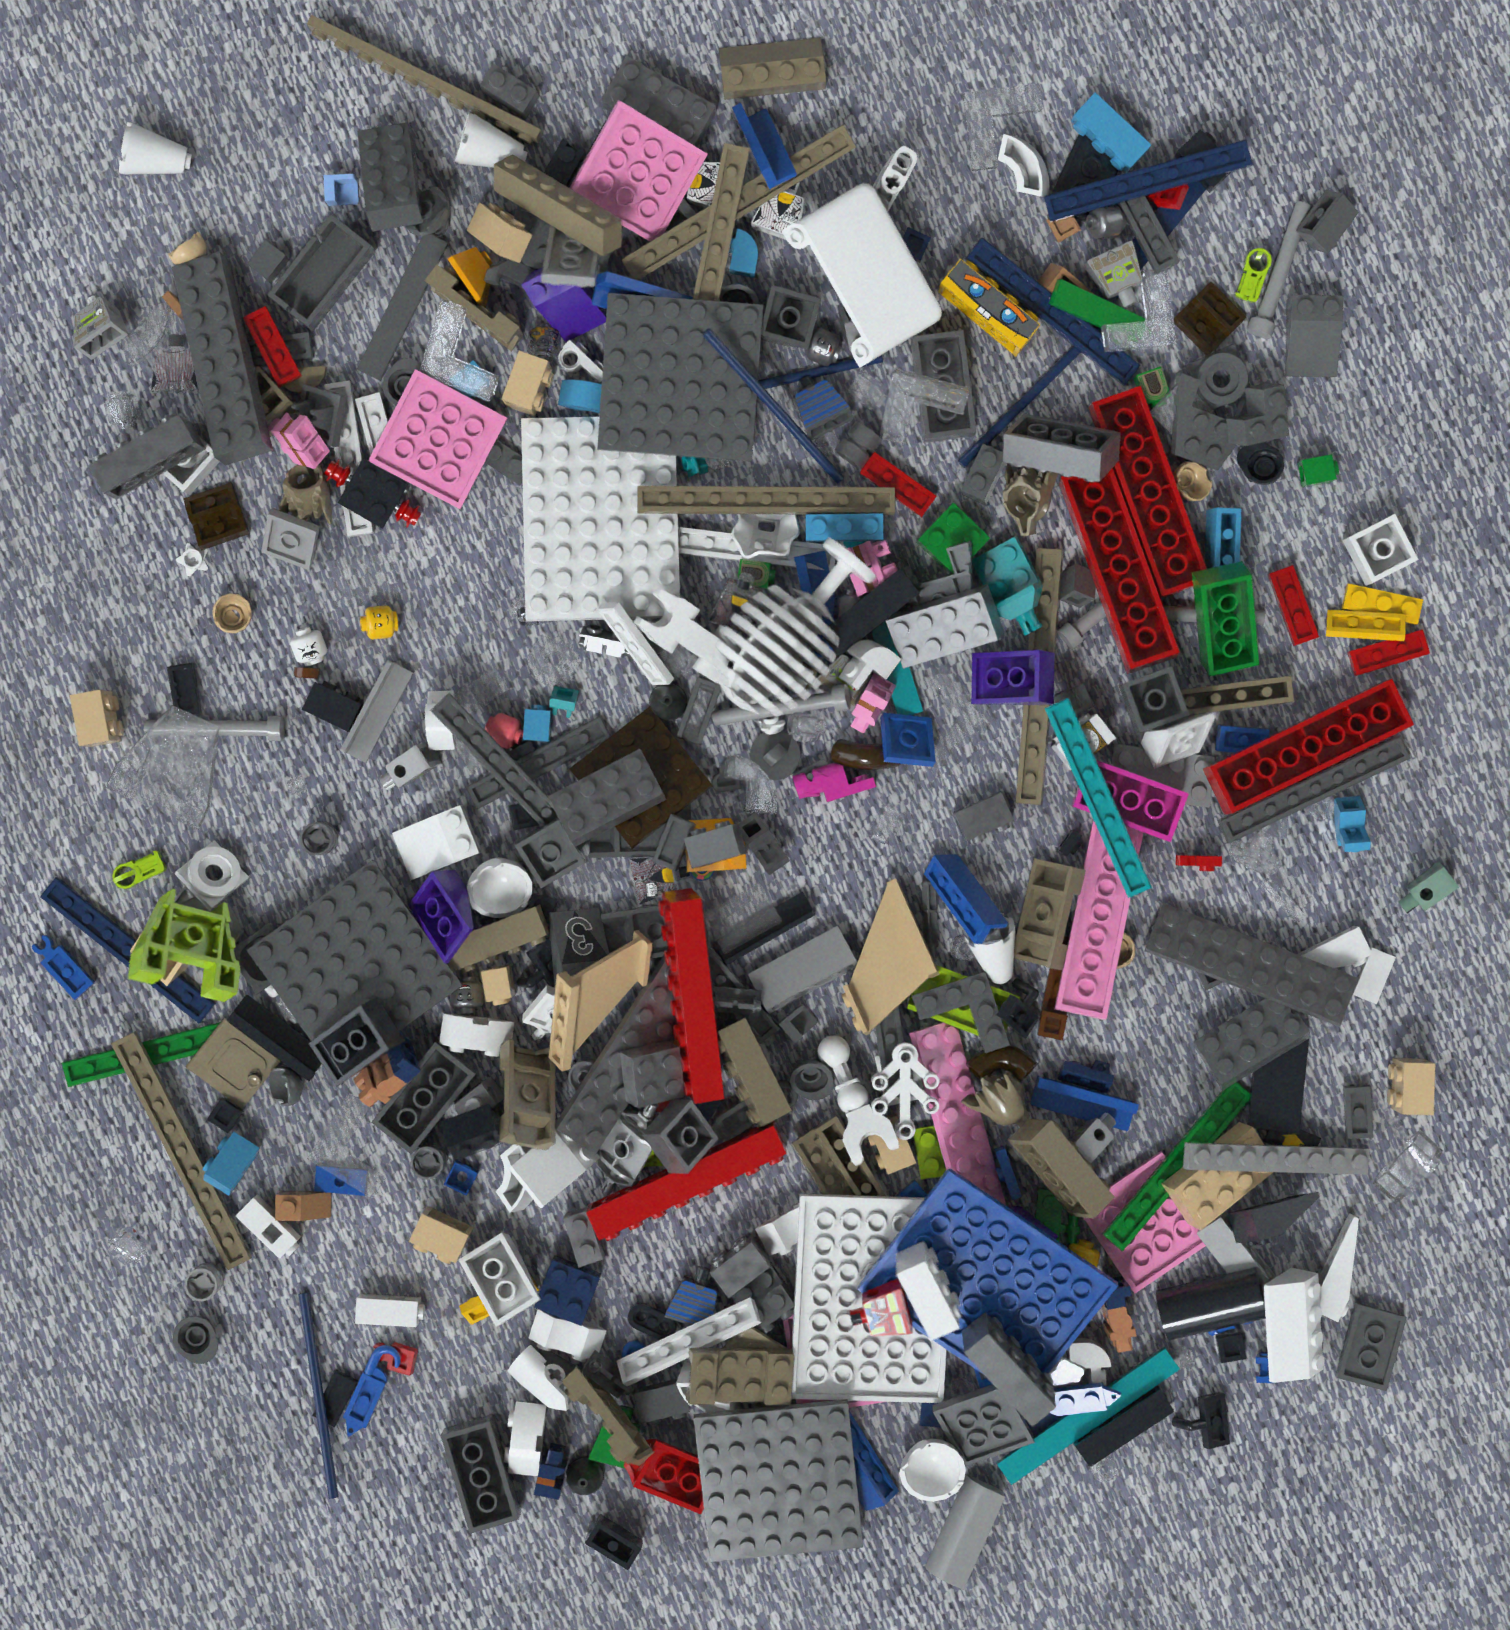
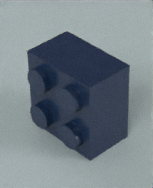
M554 1255L539 1292L541 1300L535 1303L534 1308L582 1326L602 1273L584 1266L578 1267V1264Z

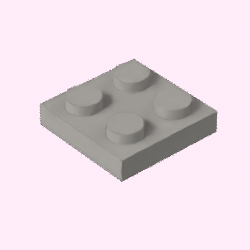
M271 508L267 516L261 553L309 570L313 564L320 526Z

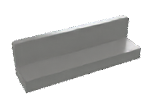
M387 660L340 751L367 763L414 674L413 672Z
M1226 1211L1205 1228L1198 1230L1197 1235L1227 1274L1256 1267L1264 1293V1284L1274 1279L1276 1275L1253 1246L1247 1247L1246 1242L1236 1243Z

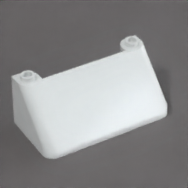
M866 183L859 184L782 230L792 247L802 249L810 245L860 333L861 337L856 339L851 346L852 355L859 368L930 327L940 319L941 308L877 192L871 185Z

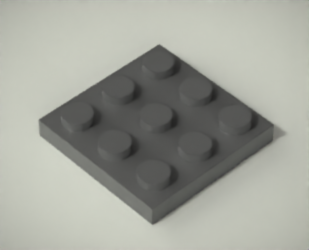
M993 1384L933 1405V1413L950 1443L961 1454L965 1467L1035 1443L1034 1435L1025 1418Z

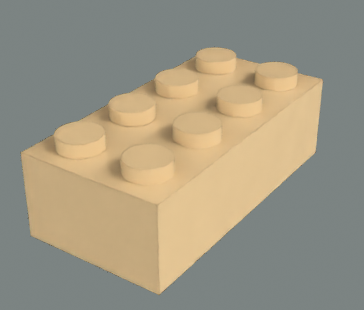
M1241 1122L1237 1123L1214 1142L1222 1144L1264 1145L1255 1129ZM1182 1167L1164 1181L1162 1186L1186 1222L1202 1230L1273 1172L1187 1170Z

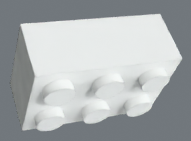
M923 1241L896 1253V1273L932 1341L959 1329V1318L962 1316L958 1308L961 1306L955 1292L950 1293L947 1286L949 1285V1280L944 1270L939 1271L936 1265L938 1259L933 1248L928 1249Z

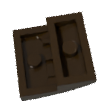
M1209 282L1175 316L1172 322L1205 355H1208L1247 317L1212 282Z
M232 482L183 499L189 521L193 526L198 547L201 551L249 534Z

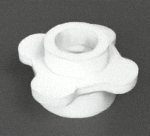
M784 715L759 719V723L762 724L760 726L761 730L769 735L781 732L785 725V720L782 719Z

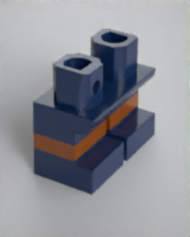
M555 1443L550 1444L548 1455H543L540 1463L534 1495L559 1500L564 1480L557 1479V1475H562L567 1466L568 1460L563 1459L566 1446Z

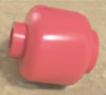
M498 713L488 719L485 731L502 748L509 749L515 744L519 745L521 743L523 730H521V721L503 713Z

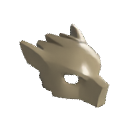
M322 461L315 469L296 465L286 473V478L282 484L284 496L278 511L286 514L292 512V516H298L299 519L308 521L312 514H314V518L317 520L324 512L327 523L329 525L332 524L331 489L329 481H326L327 478L321 469ZM302 474H306V476L299 483H297L298 477Z
M1011 465L1007 466L1005 470L1006 486L1003 491V504L1007 512L1016 520L1021 536L1025 537L1036 534L1037 521L1049 510L1051 493L1058 473L1050 471L1038 473L1035 468L1026 466L1013 473Z
M1005 1071L1004 1077L993 1075L982 1077L980 1079L982 1091H976L975 1096L967 1095L961 1101L967 1107L985 1114L992 1121L1000 1125L1017 1124L1021 1127L1030 1119V1114L1024 1104L1025 1093L1023 1085L1015 1076L1012 1077L1008 1071Z

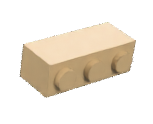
M479 202L467 228L470 234L496 254L520 263L532 237V234L524 229L526 226L524 223L514 219L515 217L505 212L504 208L491 202L489 206Z

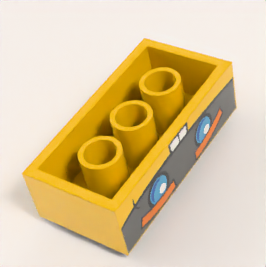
M960 259L940 283L938 293L1017 357L1036 334L1040 327V324L1037 322L1039 319L1031 311H1023L1018 307L1019 302L1008 293L1004 295L997 289L999 286L994 280L989 277L985 279L977 273L979 269L968 260L964 262Z

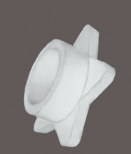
M187 543L185 552L176 558V561L185 566L187 576H191L197 569L206 571L208 567L204 558L208 550H196L190 543ZM192 557L196 558L195 562L191 561Z

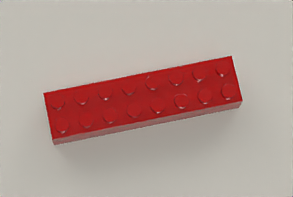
M1138 386L1092 402L1088 409L1094 426L1120 432L1119 461L1113 466V470L1160 599L1193 588L1192 572L1207 568L1142 387Z
M1113 467L1100 482H1088L1084 478L1062 476L1059 486L1127 674L1175 659L1180 652Z
M1388 679L1202 769L1224 815L1232 814L1413 726L1414 723L1393 679Z
M692 888L661 892L662 900L658 901L660 915L664 916L665 925L661 926L663 941H667L668 950L664 951L666 966H670L671 975L667 976L669 991H673L674 1000H670L672 1015L676 1016L677 1025H673V1033L680 1047L686 1097L689 1096L694 1104L724 1099L702 900Z
M773 1120L764 1126L755 1127L733 1137L729 1141H724L711 1147L688 1174L669 1173L667 1169H664L640 1180V1183L637 1185L627 1186L590 1203L586 1214L598 1240L603 1238L606 1241L618 1237L620 1231L629 1227V1230L636 1229L644 1224L643 1220L651 1216L653 1219L662 1217L667 1213L666 1210L673 1206H676V1209L689 1204V1199L696 1195H699L700 1198L714 1192L713 1188L720 1184L723 1187L729 1186L737 1181L736 1177L744 1173L746 1176H750L760 1171L761 1165L768 1162L770 1165H774L784 1159L783 1155L787 1154L785 1143Z

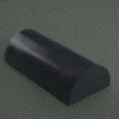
M1256 1267L1156 1290L1160 1319L1169 1341L1266 1319L1265 1298Z

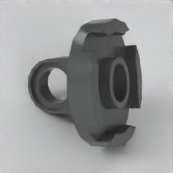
M430 186V190L425 191L419 189L423 223L405 227L410 233L417 236L431 234L434 237H440L447 231L449 226L450 201L436 187Z
M784 731L773 735L764 732L753 742L750 751L751 764L755 771L763 778L774 781L785 779L793 774L799 766L801 757L796 740Z

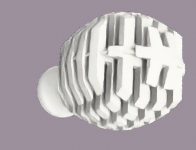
M828 537L824 542V548L837 560V564L812 595L791 588L799 596V598L794 599L777 585L771 586L767 589L784 604L781 607L761 592L753 596L754 600L771 614L769 617L748 602H745L740 607L759 625L758 628L736 613L730 618L739 629L750 637L748 641L729 627H724L723 635L740 648L741 652L738 655L718 640L715 648L734 664V667L731 670L714 656H712L711 664L730 680L729 688L719 680L717 681L727 698L741 709L759 714L750 706L758 703L773 716H781L784 713L767 699L768 696L773 695L791 710L799 706L780 689L782 685L786 686L803 700H807L811 696L808 691L791 677L793 674L816 690L822 684L801 665L803 661L825 677L829 673V668L810 652L812 648L825 659L834 663L836 654L817 637L818 633L839 647V637L822 621L823 615L835 624L824 604L849 573H853L866 583L873 582L877 577L862 561L835 540Z

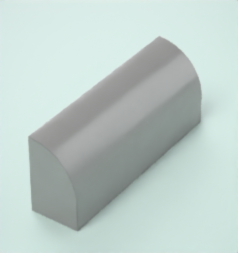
M836 926L749 973L748 976L754 988L762 990L761 1001L768 1013L772 1014L855 969L857 961L839 927Z
M966 1474L964 1483L960 1487L926 1563L925 1568L931 1574L946 1583L964 1590L1005 1499L1004 1491Z

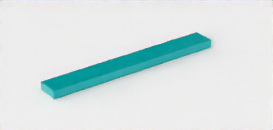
M843 542L844 547H845L846 549H847V548H850V547L852 548V547H855V546H858V545H861V544L865 543V542ZM885 620L871 631L873 640L890 649L898 656ZM899 662L886 679L896 685L891 695L896 713L913 715L923 712L910 667L903 668L901 662Z
M1069 698L1044 708L1128 898L1151 889L1152 886Z
M1161 1348L1106 1386L1121 1392V1397L1110 1404L1107 1410L1062 1416L1034 1436L1035 1443L1015 1449L996 1462L1010 1484L1013 1485L1179 1371L1180 1368L1166 1348Z

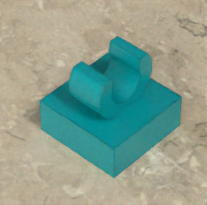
M554 686L549 707L553 708V715H557L558 709H563L567 711L566 717L570 718L578 701L579 690Z

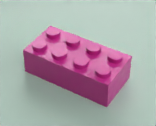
M1096 760L1124 825L1171 842L1189 793ZM1078 786L1071 806L1090 813Z

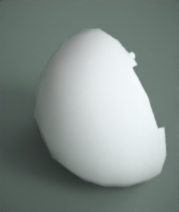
M500 857L492 858L477 867L470 876L467 884L469 902L482 915L492 918L509 917L519 913L528 905L532 895V881L525 868L516 861Z
M926 1438L919 1441L908 1451L900 1466V1477L902 1485L906 1490L920 1500L933 1502L947 1499L957 1493L964 1483L966 1472L961 1454L952 1444L941 1439Z

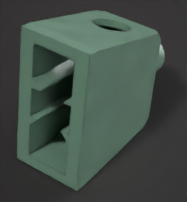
M1437 861L1406 886L1410 893L1399 900L1398 903L1407 914L1419 905L1425 911L1457 890L1459 886L1442 864ZM1422 889H1429L1426 895H1420Z

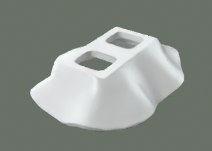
M737 514L739 519L732 530L733 541L738 546L741 555L745 558H752L756 555L768 557L786 556L790 551L792 541L800 534L797 514ZM760 522L773 523L775 530L773 532L761 531L758 529V525ZM755 542H770L772 544L771 550L756 549Z

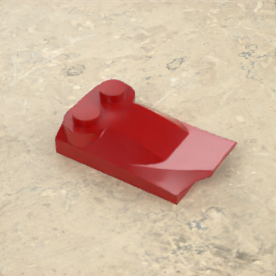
M654 1438L646 1440L654 1450V1453L640 1466L624 1462V1467L630 1476L633 1487L702 1514L704 1503L698 1455Z

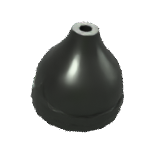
M670 683L669 685H658L650 694L649 705L660 720L673 721L684 714L688 705V699L683 688L677 684Z
M589 1456L575 1458L566 1470V1481L569 1488L579 1495H590L596 1492L604 1480V1470L601 1463L589 1460Z

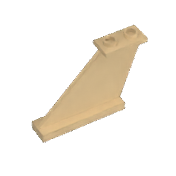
M896 878L887 882L886 890L849 985L842 986L845 993L841 994L847 1008L852 1007L855 1014L852 1017L854 1026L858 1032L862 1030V1033L865 1035L871 1034V1031L929 977L933 978L940 975L902 887Z
M639 930L634 931L631 942L571 977L566 971L557 974L549 1059L562 1072L571 1069L572 1055L636 982H639L642 986L647 985L652 942Z

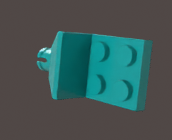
M1017 536L972 560V565L983 585L988 584L999 617L1008 620L1015 618L1022 628L1024 636L1043 626L1033 609L1038 606L1043 584Z

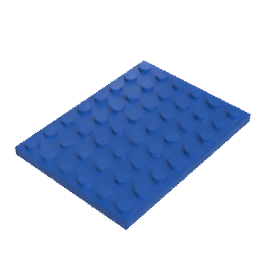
M948 1168L860 1282L858 1291L864 1293L898 1279L896 1273V1253L924 1241L928 1249L933 1248L938 1259L936 1265L939 1271L944 1270L949 1280V1285L947 1286L950 1293H956L961 1306L958 1308L962 1316L959 1318V1329L933 1341L981 1372L964 1354L962 1330L986 1312L991 1318L995 1317L999 1320L1004 1328L1003 1331L1008 1337L1012 1335L1021 1346L1020 1350L1025 1355L1030 1354L1038 1365L1037 1368L1042 1373H1049L1115 1291L1118 1283L966 1178ZM905 1292L913 1327L929 1337Z

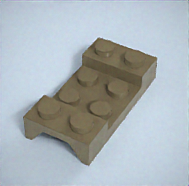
M437 264L424 280L432 286L430 290L512 352L524 336L519 321L508 312L505 316L498 312L493 317V314L482 305L479 308L474 306L475 303L472 301V298L462 291L463 288L459 283L461 279L457 277L458 274L448 266L441 268Z
M1034 858L1014 944V959L1063 970L1068 945L1062 944L1073 895L1081 894L1086 870Z
M513 1039L507 1040L500 1046V1070L505 1071L504 1115L500 1117L499 1142L540 1150H547L556 1143L555 1064L549 1059L550 1048L537 1051L519 1048Z
M689 1348L691 1368L686 1400L690 1405H715V1402H764L765 1405H791L794 1353L790 1349Z
M577 1367L562 1380L566 1387L564 1391L573 1402L578 1401L583 1405L587 1404L596 1415L600 1414L603 1418L602 1425L610 1434H613L607 1442L612 1447L610 1453L617 1461L640 1466L654 1453V1450L608 1391L589 1377H585Z

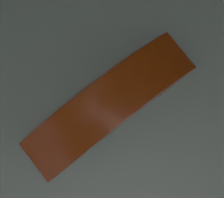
M1064 936L1062 944L1068 945L1069 937ZM1049 968L1037 1035L1063 1041L1068 1015L1066 1011L1055 1009L1062 970Z

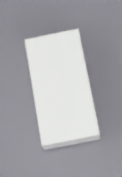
M1370 947L1372 955L1366 957L1368 961L1363 964L1353 995L1377 1004L1396 957Z

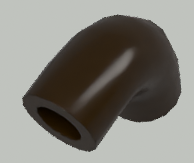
M839 739L834 743L831 750L832 760L837 764L847 767L879 770L894 768L900 765V763L884 762L882 744H862Z
M1009 1045L988 1053H984L981 1050L966 1063V1066L979 1080L986 1075L990 1076L996 1070L1004 1069L1011 1072L1020 1081H1023L1035 1069L1038 1063L1023 1050Z

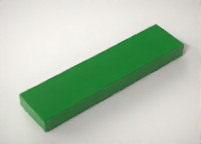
M1062 279L1057 280L1049 301L1050 305L1132 343H1137L1145 322V318Z

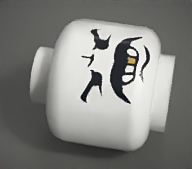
M304 627L295 631L296 636L290 640V646L296 661L304 663L305 666L323 661V656L327 653V647L322 633L318 630H311L310 627Z

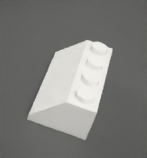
M1290 1268L1264 1284L1269 1382L1310 1379L1323 1370L1325 1360L1322 1354V1310L1319 1298L1321 1287L1318 1273Z

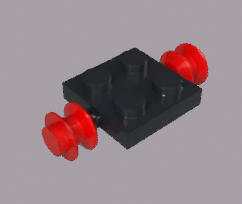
M364 458L354 475H350V477V465L346 467L340 466V459L336 463L330 462L324 473L328 476L326 481L334 479L336 487L342 486L347 481V487L338 501L340 505L382 529L393 511L396 512V522L403 519L406 521V528L409 524L415 526L421 515V512L418 511L419 505L415 508L409 506V499L403 501L401 505L398 502L408 486L407 483Z

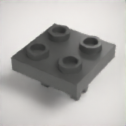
M303 384L301 401L291 405V408L296 409V412L290 414V417L296 420L299 415L307 416L326 445L339 447L348 396L313 385Z

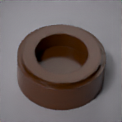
M294 667V676L296 678L318 679L320 677V668Z

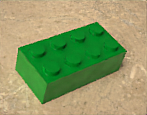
M1240 561L1192 572L1200 662L1208 675L1214 676L1259 665L1252 574L1245 564Z

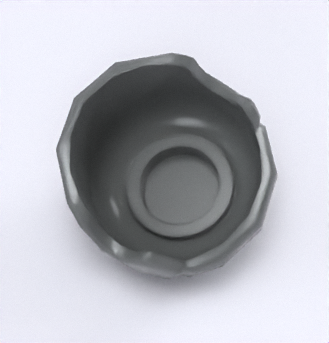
M290 1067L274 1068L270 1072L269 1086L273 1100L283 1102L280 1103L281 1106L296 1104L303 1090L300 1075Z

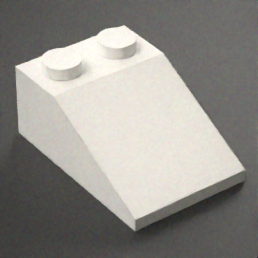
M1214 713L1190 715L1160 727L1146 730L1141 745L1154 769L1199 753L1214 722Z
M459 805L392 833L410 880L482 853L464 805Z
M556 1129V1143L547 1150L530 1148L509 1167V1170L538 1206L542 1208L591 1167L600 1156L597 1153L595 1155Z
M500 1233L459 1259L461 1266L496 1327L541 1300L525 1263L509 1234Z

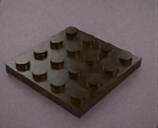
M650 706L569 768L576 779L580 780L641 749L666 800L614 826L631 849L668 822L671 814L677 815L713 787L660 718L654 714Z

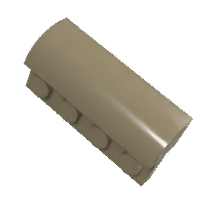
M832 1116L822 1121L790 1143L821 1194L886 1196L865 1161L858 1166L853 1164L843 1143L845 1129L837 1116Z

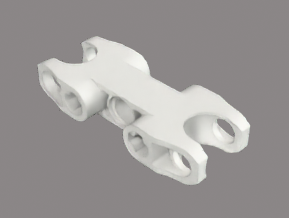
M906 146L900 147L888 158L873 184V188L887 212L899 191L905 185L917 162V153ZM901 153H906V154H908V155L910 156V158L904 156V155L901 154ZM897 159L904 163V168L897 164Z
M656 587L653 594L663 602L665 607L663 617L655 623H649L637 616L633 623L645 633L648 639L671 654L678 644L682 645L698 656V659L692 666L694 670L715 683H718L717 680H719L722 684L729 687L730 680L711 663L712 656L728 666L730 660L720 653L715 646L717 641L720 640L738 655L741 649L723 635L724 626L719 625L714 634L710 633L694 622V619L700 612L697 607L677 595L667 593Z

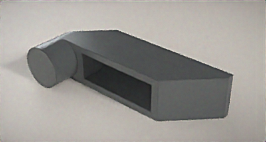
M507 259L488 268L484 281L492 285H499L502 278L522 287L521 284L526 276L536 270L522 263Z

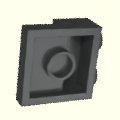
M559 818L540 829L536 828L515 841L514 854L520 862H525L529 868L527 874L534 884L538 883L541 888L585 863L584 857L577 846L575 847L571 843Z
M770 1262V1267L732 1295L736 1303L749 1297L755 1301L761 1323L754 1326V1328L765 1335L775 1328L773 1323L782 1318L785 1321L794 1315V1295L772 1262Z

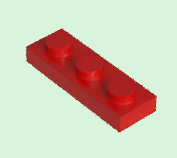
M264 306L243 317L278 387L280 388L302 377L268 308Z
M876 452L872 454L859 473L877 487H895V500L921 518L937 497Z
M1294 565L1267 574L1293 646L1318 638L1319 635Z
M1422 629L1405 634L1404 641L1385 640L1348 651L1347 653L1354 676H1358L1428 655L1430 651Z

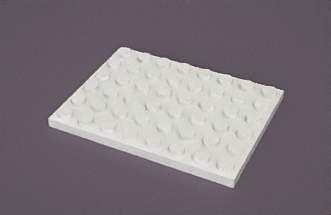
M599 417L521 418L526 622L604 620L597 609L602 603L619 602L631 619H636L637 616L642 619L663 617L665 609L663 602L653 594L656 587L680 597L678 514H637V486H677L676 456L597 450Z
M800 1194L792 1335L794 1364L791 1399H848V1401L941 1403L944 1401L945 1348L933 1340L931 1341L929 1337L914 1327L913 1334L871 1336L867 1323L852 1325L849 1310L863 1307L862 1293L858 1291V1285L925 1198Z

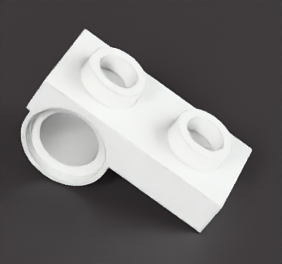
M569 340L563 346L558 357L563 370L568 373H575L583 368L598 384H602L603 365L597 359L592 362L586 356L589 352L579 342L574 344ZM569 354H575L578 357L577 363L573 366H568L564 363L565 357Z

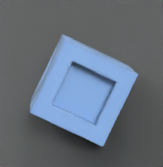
M355 174L323 175L324 197L328 206L357 205L359 203L358 179Z

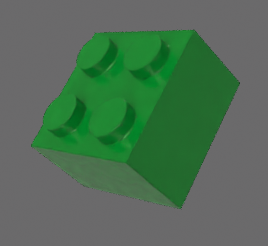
M953 502L916 543L946 572L951 574L954 573L946 548L971 540L973 557L988 542L990 537Z

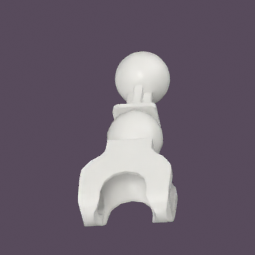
M836 1035L824 1038L818 1046V1058L824 1065L833 1069L839 1083L835 1087L838 1093L837 1102L840 1109L846 1113L848 1119V1126L843 1134V1143L853 1164L858 1166L863 1163L864 1156L861 1145L863 1140L870 1135L882 1137L888 1149H898L899 1142L890 1120L883 1115H876L872 1111L867 1089L861 1085L859 1078L853 1079L847 1065L850 1056V1047L847 1041Z

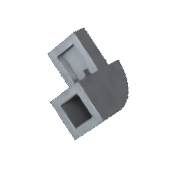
M757 812L739 823L742 838L768 875H771L790 861Z

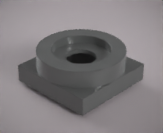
M1234 344L1185 365L1189 376L1201 380L1196 394L1205 412L1236 401L1246 395L1245 388L1251 386L1248 380L1247 369L1240 360ZM1218 370H1225L1230 376L1229 383L1222 388L1217 387L1213 383V375Z
M270 923L234 948L236 961H239L240 973L256 995L271 984L260 968L256 966L247 949L274 931Z

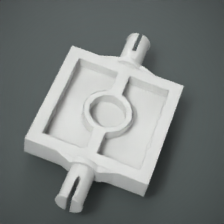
M548 985L522 1014L523 1023L537 1028L532 1033V1037L534 1040L538 1038V1041L546 1033H551L556 988Z

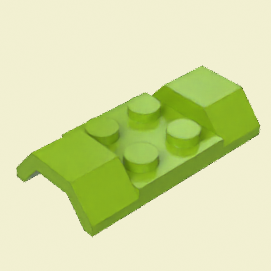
M936 965L940 975L933 978L929 977L910 995L907 1009L917 1012L912 999L913 995L967 978V976ZM990 986L999 1011L1001 1005L1008 999L1011 993ZM968 1005L930 1017L978 1036ZM1002 1021L1006 1032L1008 1025L1004 1021Z

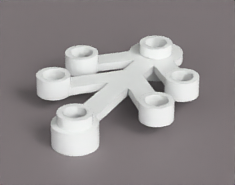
M904 1042L898 1044L893 1049V1060L880 1073L874 1074L871 1082L876 1090H884L888 1085L887 1079L899 1069L900 1078L880 1098L874 1099L871 1107L876 1115H883L887 1112V1105L900 1093V1118L894 1123V1131L899 1139L908 1140L915 1134V1126L910 1119V1093L923 1104L924 1110L927 1113L934 1114L939 1109L937 1099L929 1096L910 1078V1068L923 1078L924 1085L928 1089H935L939 1085V1078L936 1073L930 1072L917 1060L918 1052L915 1046ZM903 1053L910 1054L907 1060L901 1059ZM929 1077L936 1078L933 1084L926 1082ZM878 1078L884 1079V1083L881 1085H876L875 1081ZM929 1102H935L933 1108L929 1109L926 1107ZM883 1103L884 1107L881 1110H877L875 1105ZM903 1127L910 1129L906 1134H902L900 1131Z

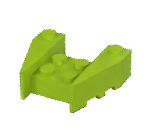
M171 889L159 898L131 953L128 979L154 984L165 976L167 959L204 968L201 997L225 1002L238 994L240 965L239 961H236L234 952L236 947L235 940L231 937L229 927L231 919L228 904L223 902L210 912L174 903L176 889Z

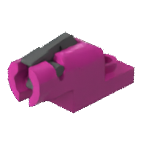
M824 759L796 772L792 776L799 799L821 796L820 793L824 792L826 802L876 787L874 778L868 779L867 774L852 778L853 783L848 784L843 765L829 764Z

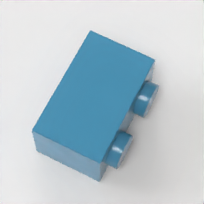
M235 1132L229 1138L225 1136L217 1147L220 1152L215 1159L210 1157L202 1169L205 1171L203 1180L230 1196L259 1152L258 1146Z

